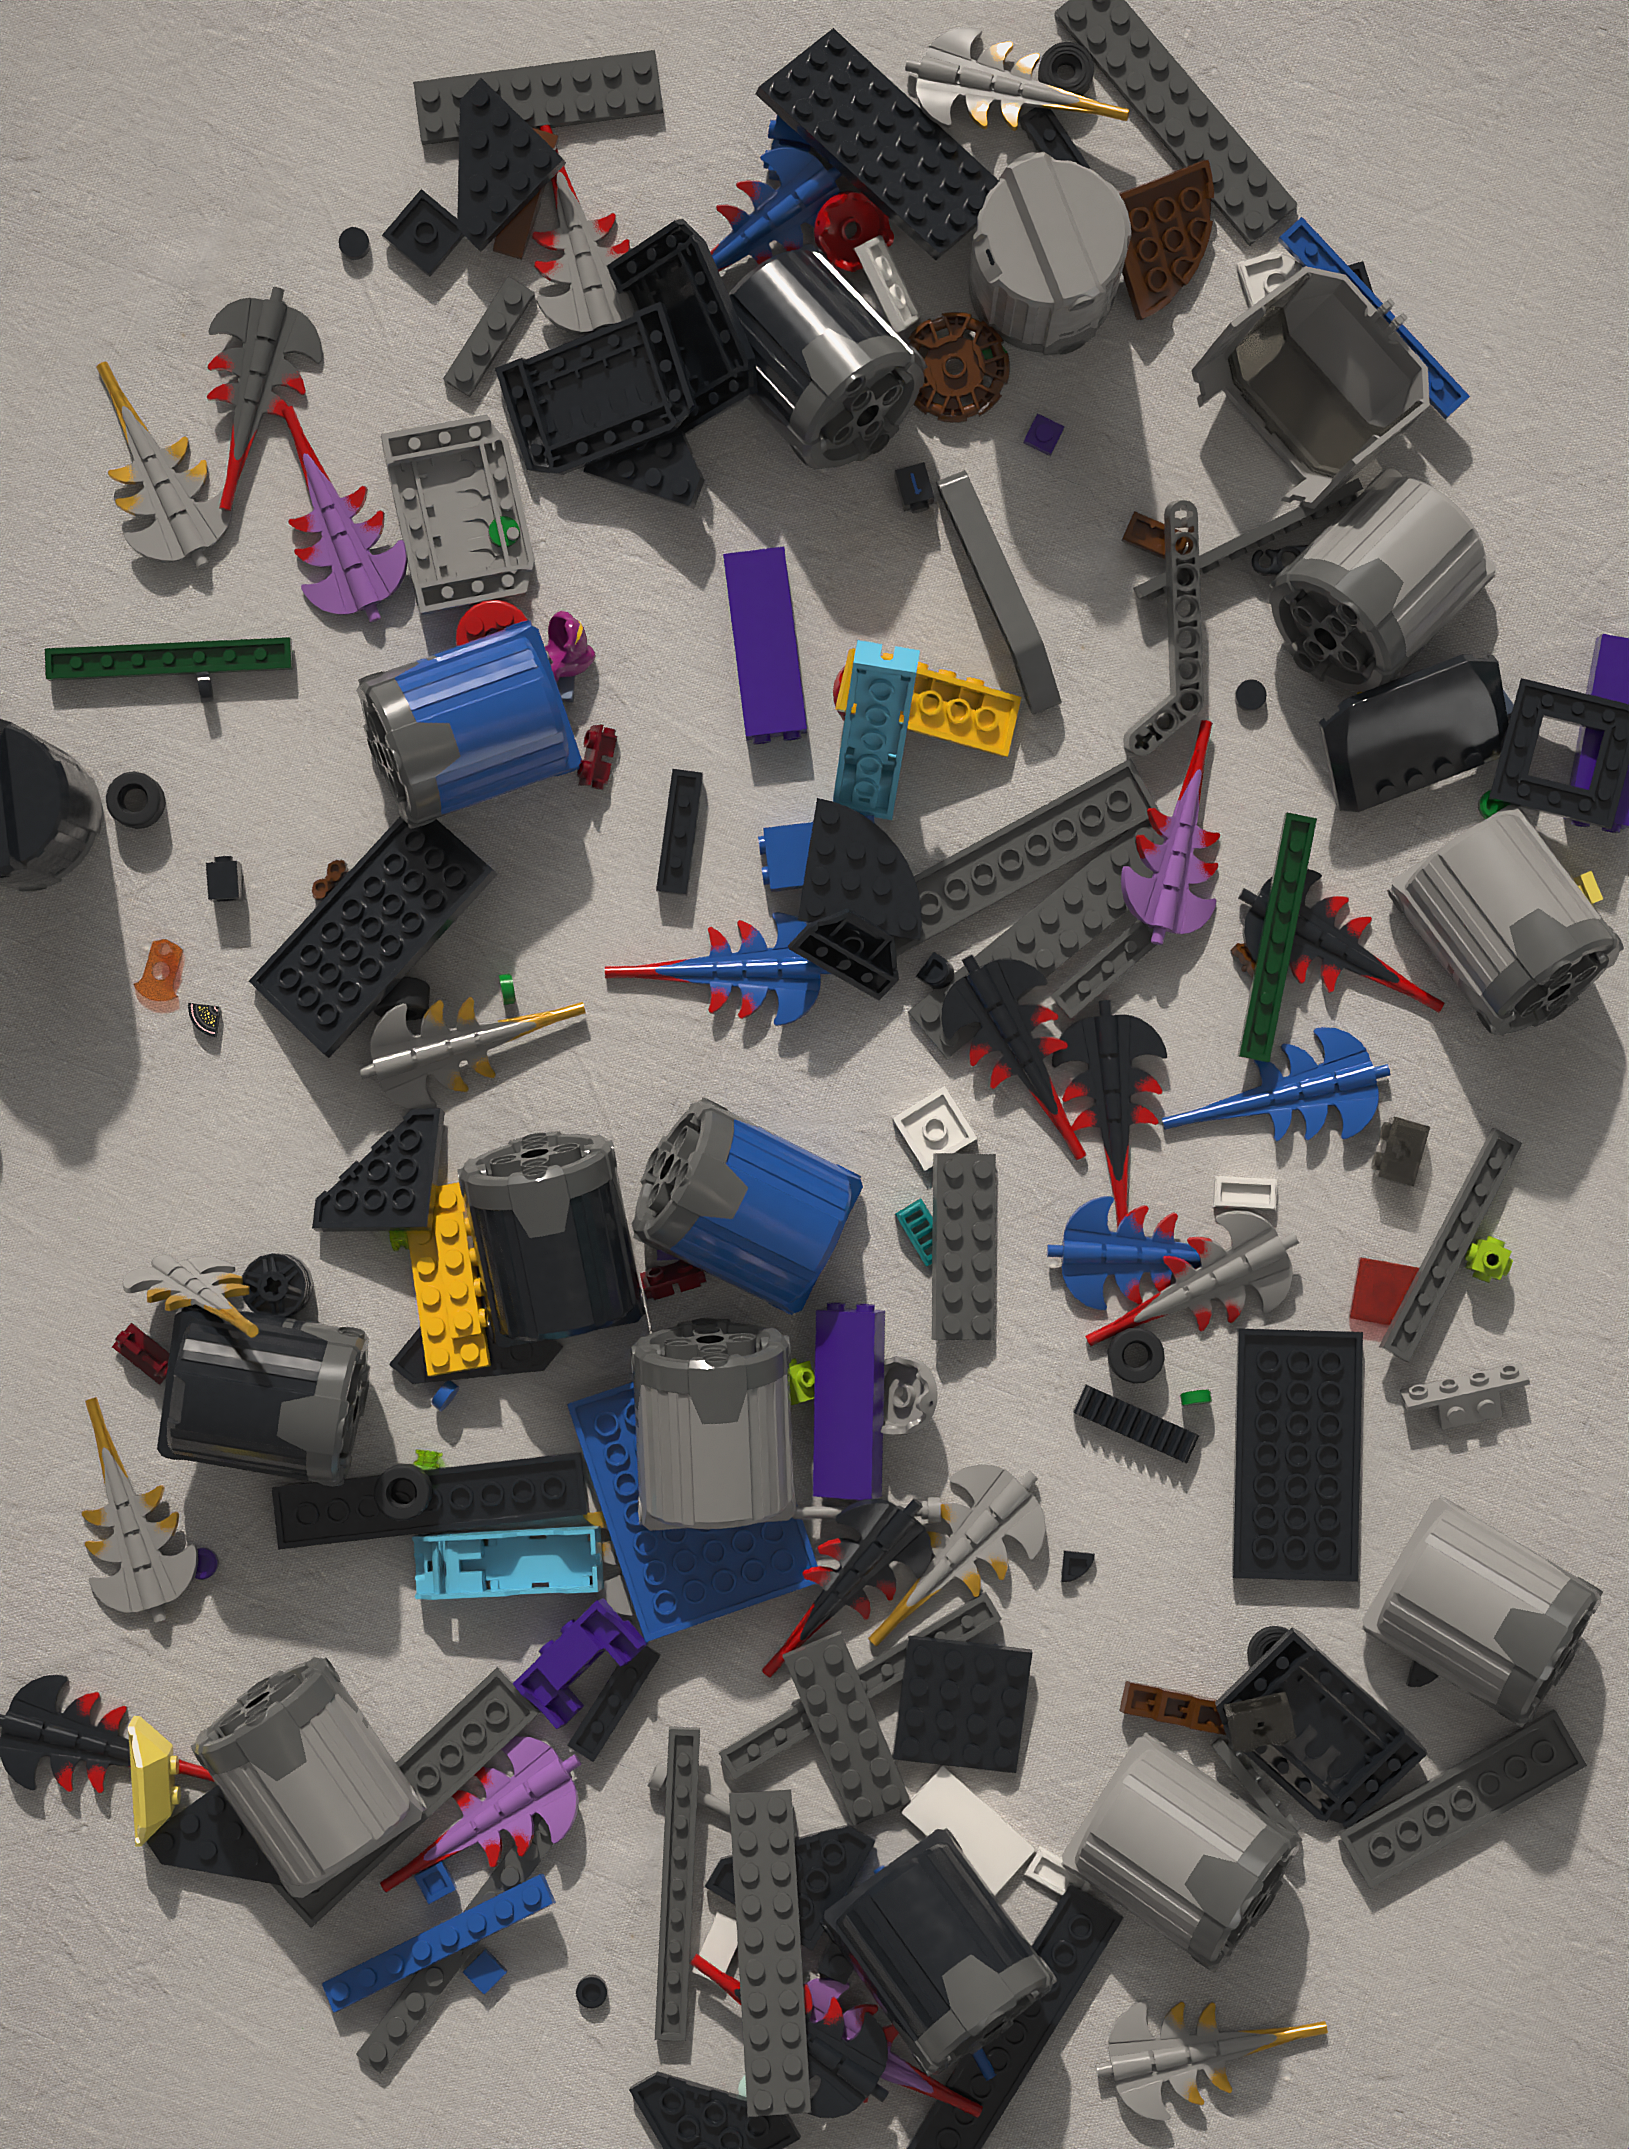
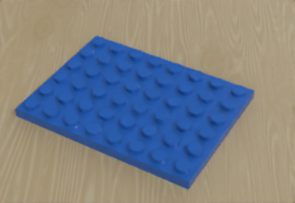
M633 1382L567 1404L645 1643L817 1584L804 1579L802 1574L807 1569L818 1567L802 1519L791 1517L788 1521L761 1522L723 1529L680 1528L650 1531L644 1525L639 1524Z

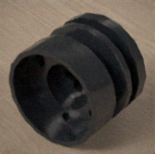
M271 1253L259 1256L248 1265L242 1275L243 1284L241 1285L249 1286L250 1293L243 1295V1300L254 1313L278 1317L292 1316L305 1308L312 1297L314 1282L311 1271L302 1260L294 1255ZM271 1279L281 1281L282 1285L278 1287L279 1293L269 1291L268 1287L272 1285Z

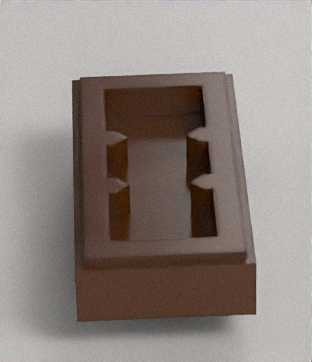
M1134 511L1121 541L1166 560L1164 524ZM1180 537L1175 544L1179 554H1183L1188 542L1184 537Z

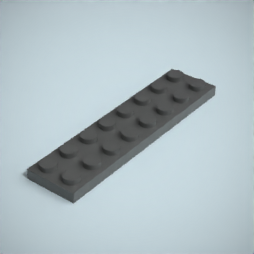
M655 50L413 82L422 145L459 140L460 99L480 78L532 128L538 130L544 125H551V128L663 113Z
M1553 1709L1528 1723L1523 1728L1521 1727L1359 1819L1353 1826L1345 1827L1338 1831V1834L1366 1884L1371 1889L1581 1770L1587 1764L1558 1713Z

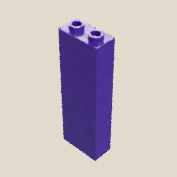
M783 546L723 554L746 741L752 740L754 745L770 743L773 737L783 736L784 741L801 739V734L807 733L785 548Z
M1603 633L1596 638L1586 694L1629 704V638ZM1584 727L1579 728L1570 786L1589 790L1604 732ZM1629 765L1613 826L1611 829L1602 827V831L1620 833L1621 829L1624 830L1629 827ZM1575 820L1571 822L1574 826L1590 827V824Z
M828 1302L827 1307L816 1310L813 1496L852 1500L877 1499L882 1497L883 1433H881L884 1411L885 1310H875L874 1304H856V1309L845 1308L846 1303Z

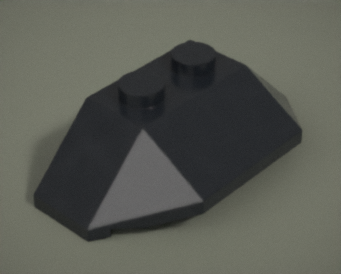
M848 908L809 923L788 945L789 950L878 1001L899 981L894 936Z

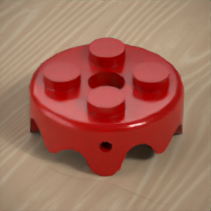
M845 191L831 197L823 205L815 221L814 235L817 247L822 250L832 265L850 272L863 269L854 248L879 235L883 237L887 247H890L894 242V234L890 228L889 217L860 191ZM855 222L857 231L853 237L847 238L845 236V227L848 223Z
M500 600L483 601L470 608L461 618L456 631V645L459 646L485 637L493 630L502 631L506 627L527 621L528 619L513 604Z

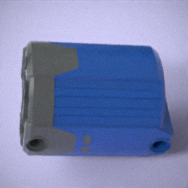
M531 620L511 625L494 634L388 671L370 674L358 680L359 685L356 691L360 698L365 719L363 728L370 752L379 773L384 775L397 803L399 815L408 823L409 828L429 824L435 821L436 818L580 768L579 764L582 758L539 629L532 625Z
M703 1097L702 1100L690 1104L689 1109L680 1117L668 1135L661 1138L648 1159L646 1169L640 1181L642 1188L637 1200L635 1217L631 1223L634 1231L633 1238L756 1296L793 1316L794 1313L802 1311L820 1273L826 1266L838 1243L844 1225L863 1188L861 1176Z

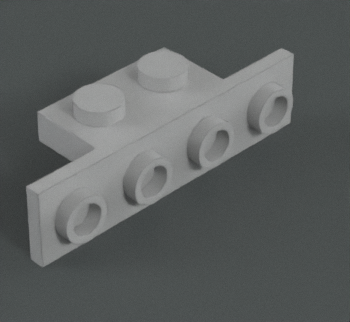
M1521 1363L1506 1364L1495 1369L1475 1371L1468 1375L1444 1378L1441 1381L1424 1385H1414L1400 1390V1395L1408 1412L1437 1406L1439 1425L1442 1430L1503 1417L1500 1391L1530 1385V1381Z

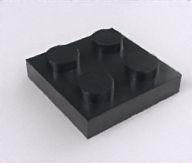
M421 189L386 229L382 237L430 277L464 238V235L457 229V218Z

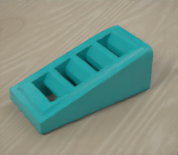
M920 1198L895 1213V1216L927 1267L932 1264V1253L927 1256L924 1250L932 1246V1239L920 1245L918 1239L932 1232L933 1217ZM921 1210L922 1216L909 1224L906 1222L905 1218ZM927 1220L929 1226L914 1235L911 1229Z

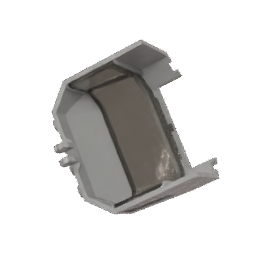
M1307 266L1230 322L1191 371L1193 381L1199 383L1201 393L1197 397L1199 408L1223 391L1303 481L1287 493L1281 501L1291 503L1293 500L1303 502L1304 507L1315 509L1396 441L1430 406L1428 367L1396 332L1408 317L1404 313L1397 315L1391 321V324L1383 318L1395 304L1392 299H1388L1376 309L1346 275Z

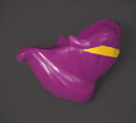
M565 611L555 613L549 621V639L545 650L553 662L551 668L557 683L561 677H574L585 672L594 662L596 655L593 648L587 644L585 629L580 621Z

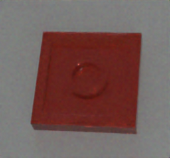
M1359 1257L1348 1318L1390 1325L1419 1268Z

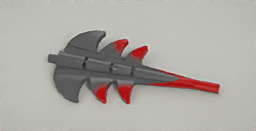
M279 287L272 288L270 299L243 298L227 304L216 314L208 330L209 335L227 334L243 342L242 348H231L222 351L207 366L209 371L225 370L238 376V383L222 384L207 394L208 401H223L235 406L227 475L219 509L224 511H231L238 481L263 414H272L285 419L282 409L288 407V405L281 397L272 392L273 387H289L300 395H305L306 393L304 381L299 371L284 359L285 355L297 353L309 357L317 364L321 362L322 347L316 327L302 312L282 303L285 290Z

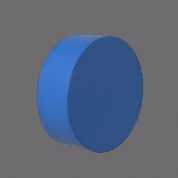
M451 1380L446 1381L434 1395L431 1401L432 1405L440 1412L443 1411L454 1399L460 1387Z

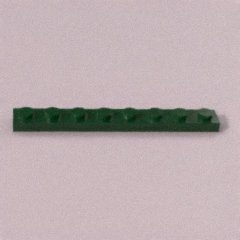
M290 637L45 648V676L48 681L188 675L204 671L209 673L293 670L292 639Z
M1288 812L1284 815L1237 1057L1270 1062L1317 818Z

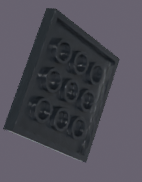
M908 1635L892 1752L893 1759L1016 1773L1033 1654L1032 1649Z

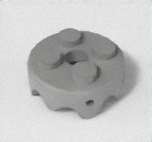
M902 1356L884 1359V1411L881 1433L897 1435L916 1433L923 1429L934 1415L938 1396L937 1385L932 1372L922 1361L913 1357ZM904 1388H906L908 1391V1399L906 1403H904L902 1400Z

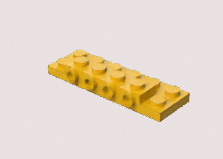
M854 648L848 651L835 710L845 713L856 651ZM883 653L881 658L891 660L893 654ZM918 662L907 730L997 756L1008 757L1022 697L984 686L985 682L980 679L967 677L966 681L956 678L957 673L943 669H939L938 673L928 670L929 665ZM855 703L853 704L851 710V714L854 715L856 713L857 704ZM900 711L899 722H904V711Z
M459 1182L437 1186L432 1230L407 1231L427 1374L430 1377L491 1366L485 1327H489L488 1312L486 1308L482 1309L481 1297L484 1296L481 1279L477 1276L476 1266L478 1264L473 1248L464 1197H462Z

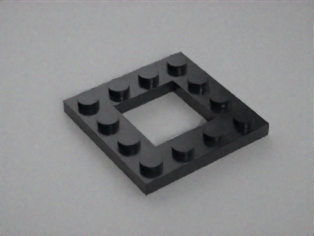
M1521 678L1489 799L1611 829L1629 765V704ZM1543 718L1604 732L1589 790L1528 775Z

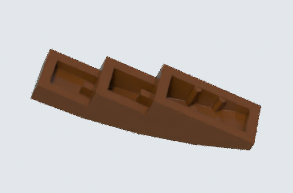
M533 128L556 150L559 142L558 135ZM545 186L496 236L493 245L494 252L523 259L541 207L540 200Z
M1125 1682L1120 1712L1151 1718L1159 1722L1181 1725L1189 1729L1226 1735L1215 1702L1217 1699L1142 1683Z

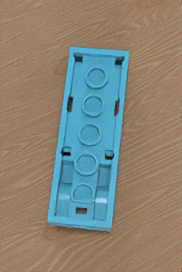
M857 640L833 802L847 806L864 816L874 815L875 818L892 820L920 650L895 646L893 658L891 660H884L881 658L882 644ZM854 703L857 704L855 715L851 714ZM900 711H904V722H899Z
M601 1526L417 1534L412 1537V1541H414L413 1555L416 1564L415 1599L438 1600L503 1597L520 1594L599 1592L604 1588ZM546 1535V1538L530 1539V1536ZM484 1539H488V1546H485ZM430 1561H432L433 1571H430ZM590 1576H592L593 1584L590 1583ZM491 1580V1589H488L486 1581ZM549 1582V1586L534 1587L533 1583Z

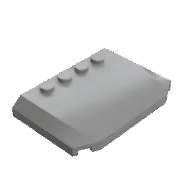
M488 415L381 434L385 463L402 540L406 546L408 567L420 616L473 606L483 601L504 600L526 595L535 559L509 442L491 423ZM500 516L512 518L519 526V530L515 527L507 530V538L514 541L518 538L510 547L506 546ZM494 519L498 529L501 548L495 546L488 536L489 526Z

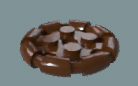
M964 312L942 313V317L934 320L929 318L921 323L908 337V345L914 347L917 352L920 347L929 349L924 359L927 364L925 369L927 383L923 384L919 389L913 404L925 415L927 413L938 417V421L966 422L969 417L977 414L980 417L987 413L1002 397L1000 392L1003 385L1008 384L1010 375L1009 354L1005 353L1002 344L1004 341L1002 337L983 320L982 322L972 318V314ZM947 328L949 336L938 340L936 332ZM966 329L976 333L973 341L962 337ZM991 349L994 358L985 361L982 351ZM951 359H959L963 363L964 368L961 373L952 375L946 370L947 362ZM984 375L993 379L989 388L981 385ZM936 393L946 398L943 406L933 402ZM971 394L974 403L963 406L960 398Z

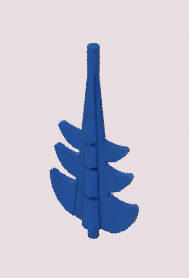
M1315 1028L1313 1033L1319 1039L1324 1051L1323 1063L1317 1065L1305 1050L1295 1045L1284 1043L1281 1045V1050L1289 1060L1290 1074L1283 1077L1278 1068L1271 1062L1254 1060L1261 1075V1086L1189 1112L1162 1118L1164 1130L1196 1122L1269 1114L1274 1125V1140L1278 1142L1286 1134L1290 1126L1292 1111L1298 1110L1305 1121L1306 1133L1304 1139L1309 1141L1324 1125L1328 1106H1335L1342 1119L1341 1139L1345 1140L1361 1132L1372 1120L1379 1100L1377 1079L1390 1076V1069L1388 1064L1373 1067L1366 1048L1350 1033L1336 1028Z

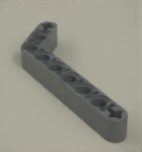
M963 470L936 481L940 497L1008 646L1026 703L1032 715L1061 704V697L1042 638L967 472Z
M1187 500L1172 501L1167 505L1164 512L1170 695L1124 734L1123 743L1125 748L1130 753L1140 756L1153 752L1198 714L1204 703L1198 512L1195 505ZM1181 509L1187 512L1186 517L1182 519L1175 518L1176 511ZM1175 528H1188V532H1175ZM1180 537H1184L1188 541V549L1184 554H1179L1175 548L1176 541ZM1185 568L1189 572L1190 577L1189 581L1181 586L1177 582L1176 576L1179 570ZM1182 600H1187L1191 607L1190 612L1182 617L1179 615L1177 607ZM1183 631H1188L1192 638L1189 646L1182 648L1178 641L1179 636ZM1189 662L1192 665V674L1188 678L1183 679L1179 672L1180 667L1183 663ZM1190 693L1193 696V704L1189 709L1184 710L1181 707V698L1184 694ZM1167 713L1170 723L1167 728L1161 730L1157 726V718L1160 714ZM1151 730L1152 732L1157 734V736L1155 737L1154 735H1150L1148 733ZM1136 735L1146 736L1142 740L1143 747L1134 746L1137 743Z

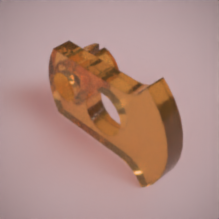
M167 939L153 941L144 974L140 981L133 984L136 990L145 998L158 1002L177 998L178 996L174 991V982L184 950ZM168 944L172 953L169 952L163 955L162 947ZM159 962H164L169 966V974L162 980L156 979L153 975V968Z

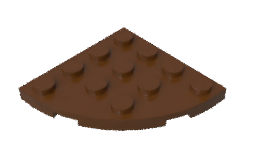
M1209 159L1202 160L1119 193L1128 211L1131 224V239L1122 275L1136 320H1142L1168 305L1178 291L1189 283L1205 254L1213 225L1210 216L1211 199L1214 198V186Z

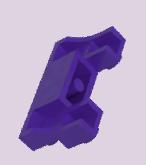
M604 1598L595 1601L576 1621L572 1619L560 1629L562 1635L555 1642L553 1640L547 1642L538 1651L541 1656L512 1683L519 1693L533 1703L556 1729L564 1727L584 1707L569 1686L606 1650L621 1667L627 1665L648 1645V1642L645 1643L644 1638L629 1620L623 1621Z

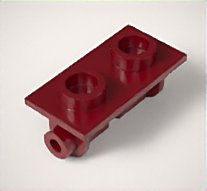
M600 724L591 726L590 730L586 732L583 742L586 748L584 760H581L580 768L577 769V777L580 778L578 786H589L592 783L591 788L603 790L604 785H608L612 764L601 761L602 756L610 758L614 756L618 738L615 735V729L604 727L603 730L604 725Z
M682 1260L663 1267H652L646 1272L640 1273L647 1300L653 1298L654 1301L674 1295L673 1284L678 1283L680 1291L684 1292L702 1287L701 1284L707 1282L704 1271Z
M130 1323L125 1331L122 1330L115 1338L116 1342L112 1348L157 1384L161 1385L167 1376L170 1353L137 1326Z

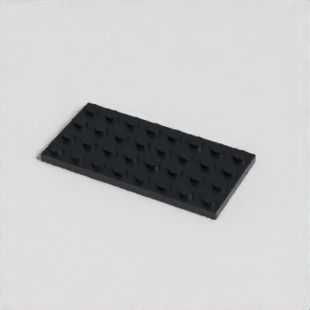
M834 28L761 84L755 93L935 261L977 226L978 215L983 208L986 196L998 184V179L943 128L927 117L917 104Z
M400 816L255 973L249 982L325 1056L330 1058L498 874L439 820L436 819L420 827L409 828L408 823Z
M1237 1328L1232 1578L1358 1582L1363 1332Z

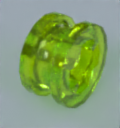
M389 1231L390 1243L394 1252L399 1251L401 1247H404L405 1250L409 1249L407 1231Z
M415 1449L418 1458L413 1462V1465L441 1468L439 1458L443 1457L442 1452Z

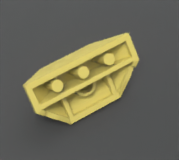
M133 1716L128 1726L135 1847H141L172 1815L175 1806L180 1804L181 1790L179 1785L175 1786V1775H178L179 1758L178 1756H173V1745L141 1716Z

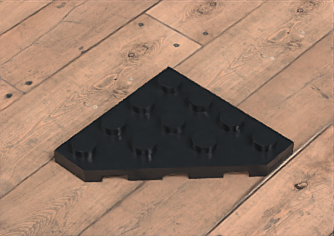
M482 78L460 99L457 229L480 252L566 164L564 159Z
M680 426L672 433L587 465L583 470L587 475L691 509L695 508L705 481L701 470L697 467L687 437Z
M441 1108L411 1109L403 1116V1122L392 1132L387 1131L371 1146L372 1151L360 1162L356 1160L339 1176L340 1180L328 1192L324 1190L315 1199L312 1229L316 1232L432 1230L445 1112Z
M484 1296L481 1297L482 1309L486 1308ZM419 1327L389 1365L412 1384L545 1371L564 1346L554 1339L502 1348L492 1343L489 1327H485L491 1366L430 1377L427 1374L421 1327Z
M218 1785L164 1823L146 1841L162 1865L283 1886L276 1870L261 1861L258 1852L250 1848L255 1839Z
M849 1824L794 1838L801 1944L810 1950L814 1949L824 1931L819 1923V1920L823 1918L824 1911L844 1897L875 1844V1839ZM728 1855L720 1858L708 1878L705 1888L735 1905L733 1857Z
M659 2071L637 2082L629 2089L663 2149H783L798 2141L801 2137L789 2114L748 2117L747 2097Z

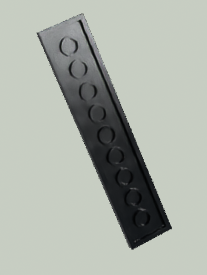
M581 1452L425 1469L423 1471L429 1476L432 1484V1499L429 1506L419 1516L408 1521L393 1520L386 1517L378 1509L374 1499V1487L380 1475L344 1479V1484L340 1486H327L318 1482L272 1487L278 1550L587 1515L588 1513ZM407 1480L397 1481L392 1487L393 1499L400 1504L410 1503L415 1497L414 1485Z
M1070 1882L1065 1892L1031 1944L1037 1955L1049 1966L1057 1982L1052 1985L1048 1994L1037 1999L1016 2017L1011 2027L983 2047L988 2061H990L994 2068L995 2077L986 2081L973 2056L968 2053L960 2059L944 2085L983 2106L979 2117L977 2118L951 2104L936 2099L906 2149H982L1124 1918L1123 1915Z

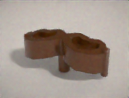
M335 860L328 864L325 879L322 878L313 883V898L318 901L324 900L334 889V884L342 880L343 875L348 872V864L344 860Z
M1237 943L1230 951L1243 964L1241 967L1242 972L1247 971L1253 979L1256 963L1249 956L1244 944Z

